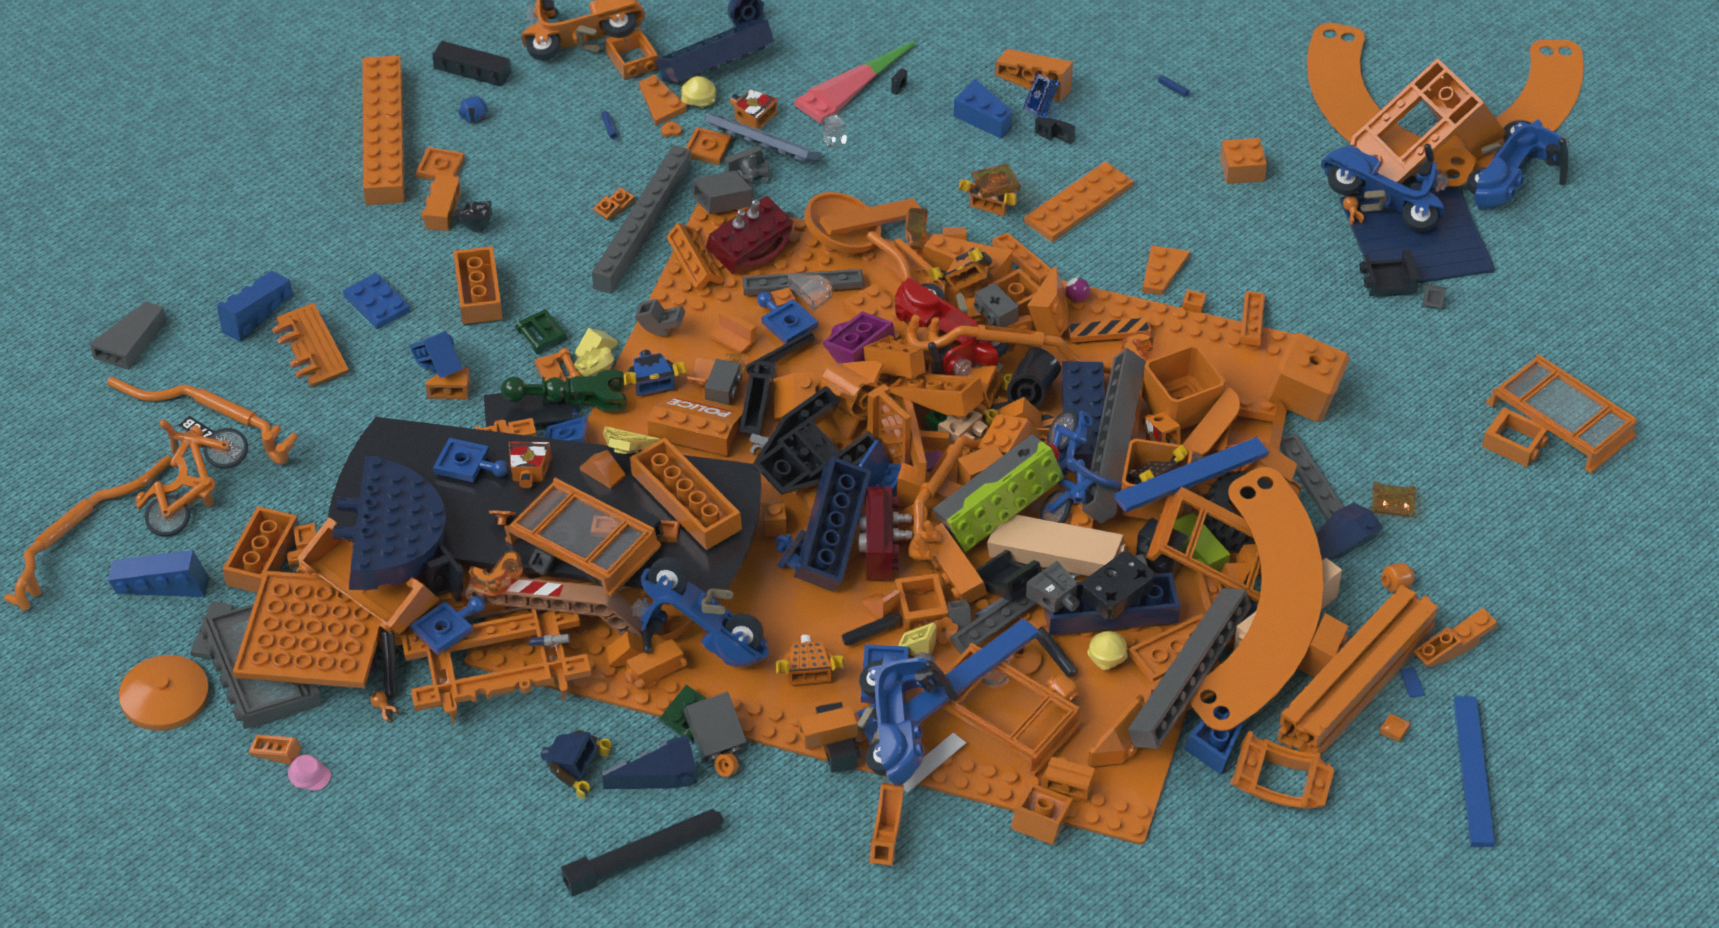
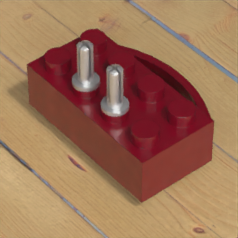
M767 195L759 201L753 200L752 206L746 210L740 209L737 216L711 232L708 236L706 248L731 274L751 272L768 265L783 252L791 234L793 221ZM783 240L782 243L772 253L768 254L763 258L752 261L762 253L766 252L772 246Z

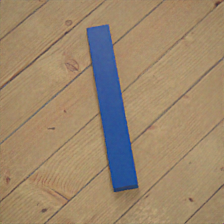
M1255 437L1115 493L1114 499L1124 512L1127 513L1172 495L1181 487L1187 489L1268 456L1269 451Z
M1023 618L945 676L949 679L958 695L1038 637L1039 630ZM942 686L936 687L932 692L924 690L904 705L905 721L913 719L916 724H919L949 702L950 699Z
M1454 696L1453 703L1470 847H1494L1495 842L1477 697Z

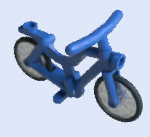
M1072 410L1064 411L1055 418L1050 426L1047 441L1053 443L1060 452L1058 465L1063 476L1067 474V468L1076 473L1077 484L1066 478L1059 481L1057 484L1068 490L1060 489L1051 493L1042 505L1039 519L1064 524L1069 516L1071 507L1075 503L1086 502L1085 492L1094 482L1113 489L1121 488V482L1098 475L1087 469L1083 460L1079 459L1077 461L1073 457L1076 447L1087 443V427L1092 424V418L1089 413L1083 410L1079 411V417Z

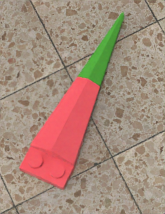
M915 41L810 88L808 93L795 99L794 105L822 124L834 117L880 72L913 48Z

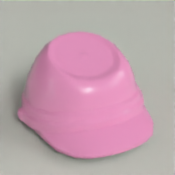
M301 755L296 757L290 765L288 778L296 788L316 791L321 790L328 784L331 779V772L317 758L311 755Z

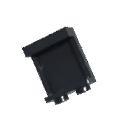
M1411 250L1403 251L1401 259L1370 261L1368 254L1363 255V261L1359 264V270L1364 275V288L1368 289L1369 296L1417 293L1419 276Z
M1004 550L977 568L976 572L983 580L986 591L1013 602L1026 593L1027 582L1042 572L1040 563L1036 560L1031 561L1027 565L1013 561L1010 551Z

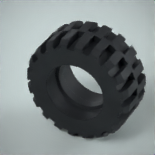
M1232 471L1219 476L1204 498L1238 515L1230 506L1233 503L1229 498L1228 491L1231 483L1247 474L1246 471H1238L1237 473ZM1263 477L1257 482L1258 486L1262 489H1270L1273 486L1272 484L1269 485ZM1244 487L1240 490V495L1245 499H1252L1255 497L1256 491L1251 487ZM1206 514L1203 524L1224 545L1225 549L1235 550V553H1239L1243 545L1256 544L1253 537Z

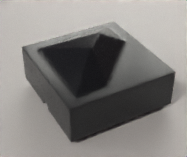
M903 68L891 78V93L895 95L907 85V70Z
M536 547L526 567L547 577L557 557Z

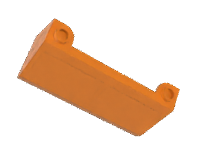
M330 517L297 558L303 564L301 568L310 575L314 572L380 620L381 623L379 625L389 633L391 630H394L400 634L410 624L431 609L439 600L428 588L412 577L409 581L392 587L390 584L380 585L378 589L349 590L354 543L350 540L332 539L333 527L338 525V523Z

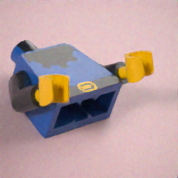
M642 350L639 353L640 357L634 359V366H631L628 372L623 374L624 385L634 384L636 396L675 389L674 376L687 373L685 363H672L660 353L652 355L650 350Z

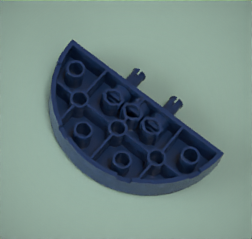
M365 456L360 497L345 498L338 496L336 510L356 512V525L354 527L334 525L332 539L350 540L354 543L349 590L378 589V586L390 584L392 587L409 581L411 577H417L426 570V562L438 557V545L443 544L446 512L437 490L424 477L406 466L378 456Z

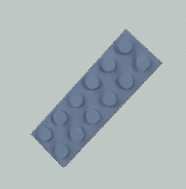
M707 113L705 121L710 122V126L713 128L726 130L727 133L735 136H742L750 142L761 143L760 145L763 147L777 149V152L793 155L795 159L812 162L813 160H820L822 155L818 151L721 115Z

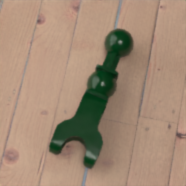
M603 370L593 377H566L565 381L557 377L545 381V377H542V384H525L522 379L513 376L505 379L500 388L503 398L513 403L522 400L525 395L542 396V403H545V399L552 403H558L565 399V403L593 405L600 411L607 413L622 412L627 407L626 396L621 392H616L625 386L624 373L619 370Z

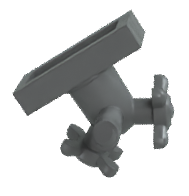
M760 145L726 157L725 172L736 171L753 189L754 186L750 181L759 175L765 176L764 184L769 182V161L765 160V168L757 166L763 163V149Z

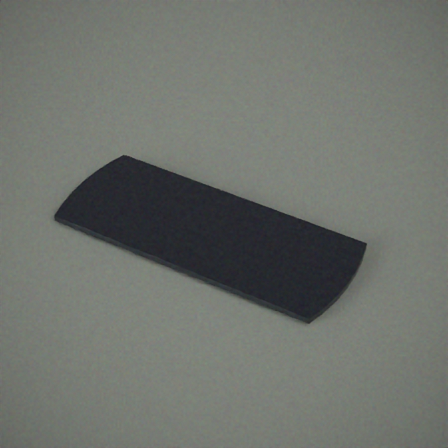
M375 417L349 454L337 480L328 513V518L333 519L339 526L354 527L356 525V512L336 510L338 496L345 498L360 497L365 456H378L417 472L437 490L446 512L443 545L447 550L451 551L454 560L460 565L496 569L507 553H515L517 556L516 561L511 558L505 560L502 570L507 571L511 567H517L519 573L541 575L526 567L530 558H532L536 546L521 538L513 545L506 542L507 534L504 526L510 525L553 483L554 478L629 516L636 514L642 508L660 520L677 521L632 475L630 457L635 455V452L622 454L614 452L615 448L608 447V445L384 417ZM453 438L489 446V454L485 461L495 463L496 461L503 460L509 465V472L504 477H497L493 471L480 469L474 482L434 474L433 467L448 439ZM509 442H550L552 458L543 481L532 482L530 488H522L519 482L513 480ZM606 450L610 452L626 475L612 489L580 470V466L590 457ZM683 455L740 512L742 530L706 550L680 524L677 543L658 541L661 543V547L623 586L644 589L641 583V576L644 570L651 569L657 560L669 557L675 558L686 567L688 582L694 584L703 592L707 593L709 589L729 590L748 556L755 536L761 505V472L752 463ZM461 458L460 460H457V461H458V462H462V461H465L466 459H465V458ZM562 492V496L529 530L533 531L568 495ZM575 499L554 521L558 524L559 520H563V523L568 520L570 525L575 523L576 527H579L582 548L579 549L580 552L577 555L586 559L605 539L602 537H591L590 532L594 516H610ZM489 511L516 512V515L508 517L506 525H497L498 517L489 514ZM559 538L556 539L554 542L562 543L566 542L569 539ZM556 559L548 574L550 577L593 582L586 578L584 571L563 560L557 561Z

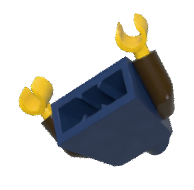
M578 730L570 734L556 736L552 746L543 747L540 755L541 759L546 760L549 765L550 772L570 788L572 786L576 788L577 797L584 799L585 793L581 789L589 792L590 786L585 781L578 782L576 780L582 779L597 749L601 756L607 757L612 743L609 739L599 741L598 737L591 735L590 732Z

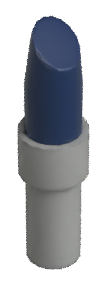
M569 634L544 635V637L531 638L527 645L553 646L554 644L570 643Z

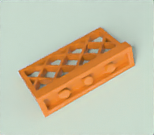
M883 384L868 393L867 431H870L877 440L882 442L891 464L902 465V463L910 465L911 416L889 397L890 388Z

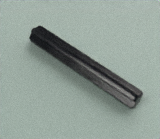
M808 331L757 360L775 363L815 341V336L811 331ZM756 360L745 366L749 375L754 373Z

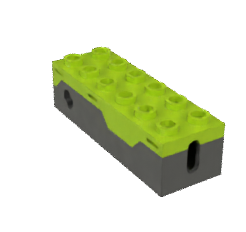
M1031 434L935 506L933 511L939 524L943 523L960 549L966 553L991 534L994 528L1007 522L1064 478L1058 465L1060 457L1058 448L1053 443L1042 442L1035 435Z

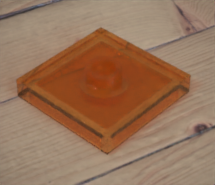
M1009 164L971 172L972 179L983 199L1021 190L1020 183Z

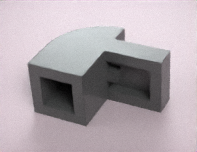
M657 299L640 303L635 318L648 332L666 336L672 327L675 328L681 325L686 311L682 306L665 310Z

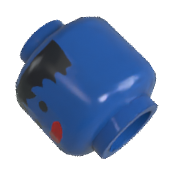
M478 96L462 100L460 108H458L460 118L465 119L468 123L484 119L488 112L484 99H480Z

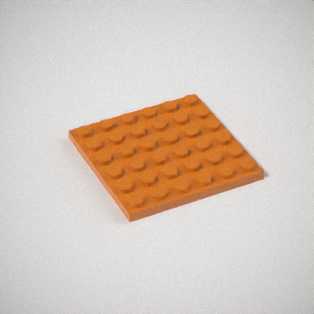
M264 571L234 665L233 677L365 688L382 628L379 625L381 621L318 575Z

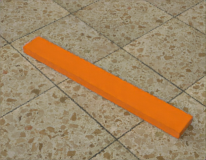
M897 395L899 406L911 416L910 453L917 481H924L926 479L927 461L913 403Z

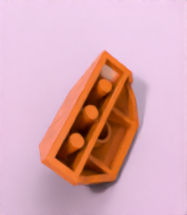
M1139 694L1123 714L1090 749L1088 765L1095 767L1121 764L1128 757H1132L1135 754L1137 747H1134L1128 728L1145 704L1143 695Z

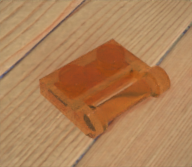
M1373 481L1372 512L1413 517L1416 486L1401 487L1384 485Z

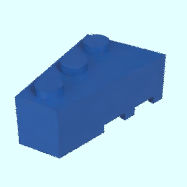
M976 79L954 99V117L1000 139L1011 129L1012 111Z

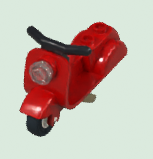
M908 277L902 282L896 292L895 315L900 321H904L908 325L911 322L912 316L918 315L920 318L919 327L928 328L934 317L939 318V330L945 334L958 326H978L968 316L966 302L962 293L956 295L959 306L958 310L945 301L943 290L932 283L919 284ZM961 336L955 340L961 345L955 348L943 347L939 354L936 344L930 342L928 349L933 358L932 374L941 375L944 373V375L968 376L978 363L985 366H998V358L1007 353L1010 343L977 340L976 337Z

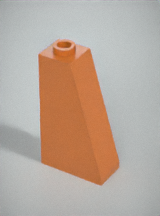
M902 463L897 478L898 507L904 508L914 504L919 494V488L924 482L917 481L914 466ZM945 479L935 495L925 503L929 512L931 513L935 506L961 488L962 485Z

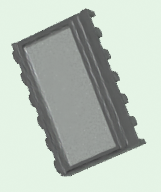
M254 604L207 618L205 616L201 617L202 626L199 627L202 639H206L208 642L206 643V648L209 656H214L213 665L215 671H220L221 673L219 678L222 688H227L228 690L226 696L229 705L233 704L235 707L233 709L234 717L237 722H241L243 729L321 706L320 692L316 684L233 677L234 665Z

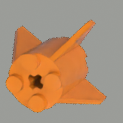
M878 360L836 363L834 365L830 363L824 368V373L819 384L816 386V393L827 386L840 399L832 416L842 435L848 439L852 438L859 420L867 419L865 416L868 415V393L879 387L876 383L885 365Z

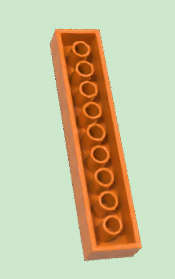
M401 57L362 58L363 191L365 205L405 203L403 73Z

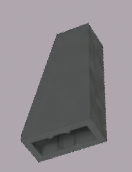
M144 302L92 341L90 347L93 358L129 370L166 322L163 307Z

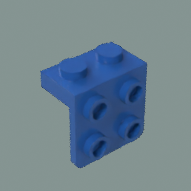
M875 440L862 461H860L859 467L871 471L867 487H892V496H895L897 493V478L902 465L890 464L882 442Z

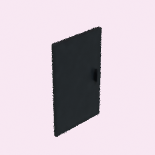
M501 393L484 395L486 427L493 426L494 422L498 420H505L508 426V422L533 418L534 425L574 419L572 404L569 402L565 403V399L558 403H552L545 399V403H542V396L525 395L522 400L513 403L504 399Z

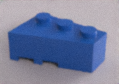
M446 331L431 335L409 345L416 363L426 370L431 368V373H438L439 378L463 369L453 348V338Z

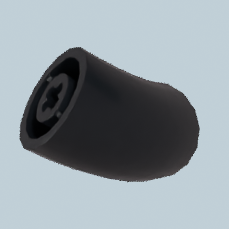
M1031 347L1009 381L1007 388L1009 402L1012 403L1025 397L1036 408L1040 407L1051 385L1061 372V365L1058 360L1042 348Z

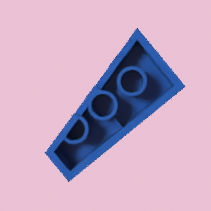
M271 270L255 280L253 286H245L240 294H232L228 297L227 302L221 301L216 304L222 333L239 342L249 336L285 300L290 298L292 295L290 280Z
M188 550L113 560L108 581L116 594L205 597L209 576L195 552Z
M1219 706L1214 709L1213 715L1219 720H1225L1229 717L1230 712L1226 707ZM1202 720L1189 735L1185 750L1221 775L1245 721L1233 729L1218 731L1207 726Z

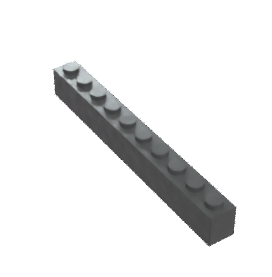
M676 145L672 146L592 271L593 289L612 294L691 169L690 149Z
M1128 348L1113 359L1091 465V471L1102 477L1119 481L1121 484L1129 442L1133 434L1132 428L1136 419L1135 413L1139 403L1138 398L1142 388L1141 383L1146 363L1144 359ZM1094 482L1086 491V502L1083 503L1082 511L1101 524L1108 519H1112L1117 513V501L1114 499V495L1120 489L1109 488Z
M1222 588L1129 726L1128 731L1134 747L1159 748L1235 633L1237 625L1242 622L1252 607L1246 589Z

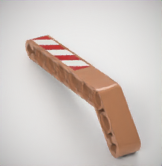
M473 574L465 593L468 600L474 596H479L485 600L486 604L599 616L621 636L626 631L641 638L643 631H641L643 623L639 621L642 614L617 592L612 597L606 595L601 586L509 576L485 580ZM478 588L501 591L495 592L497 594H487Z

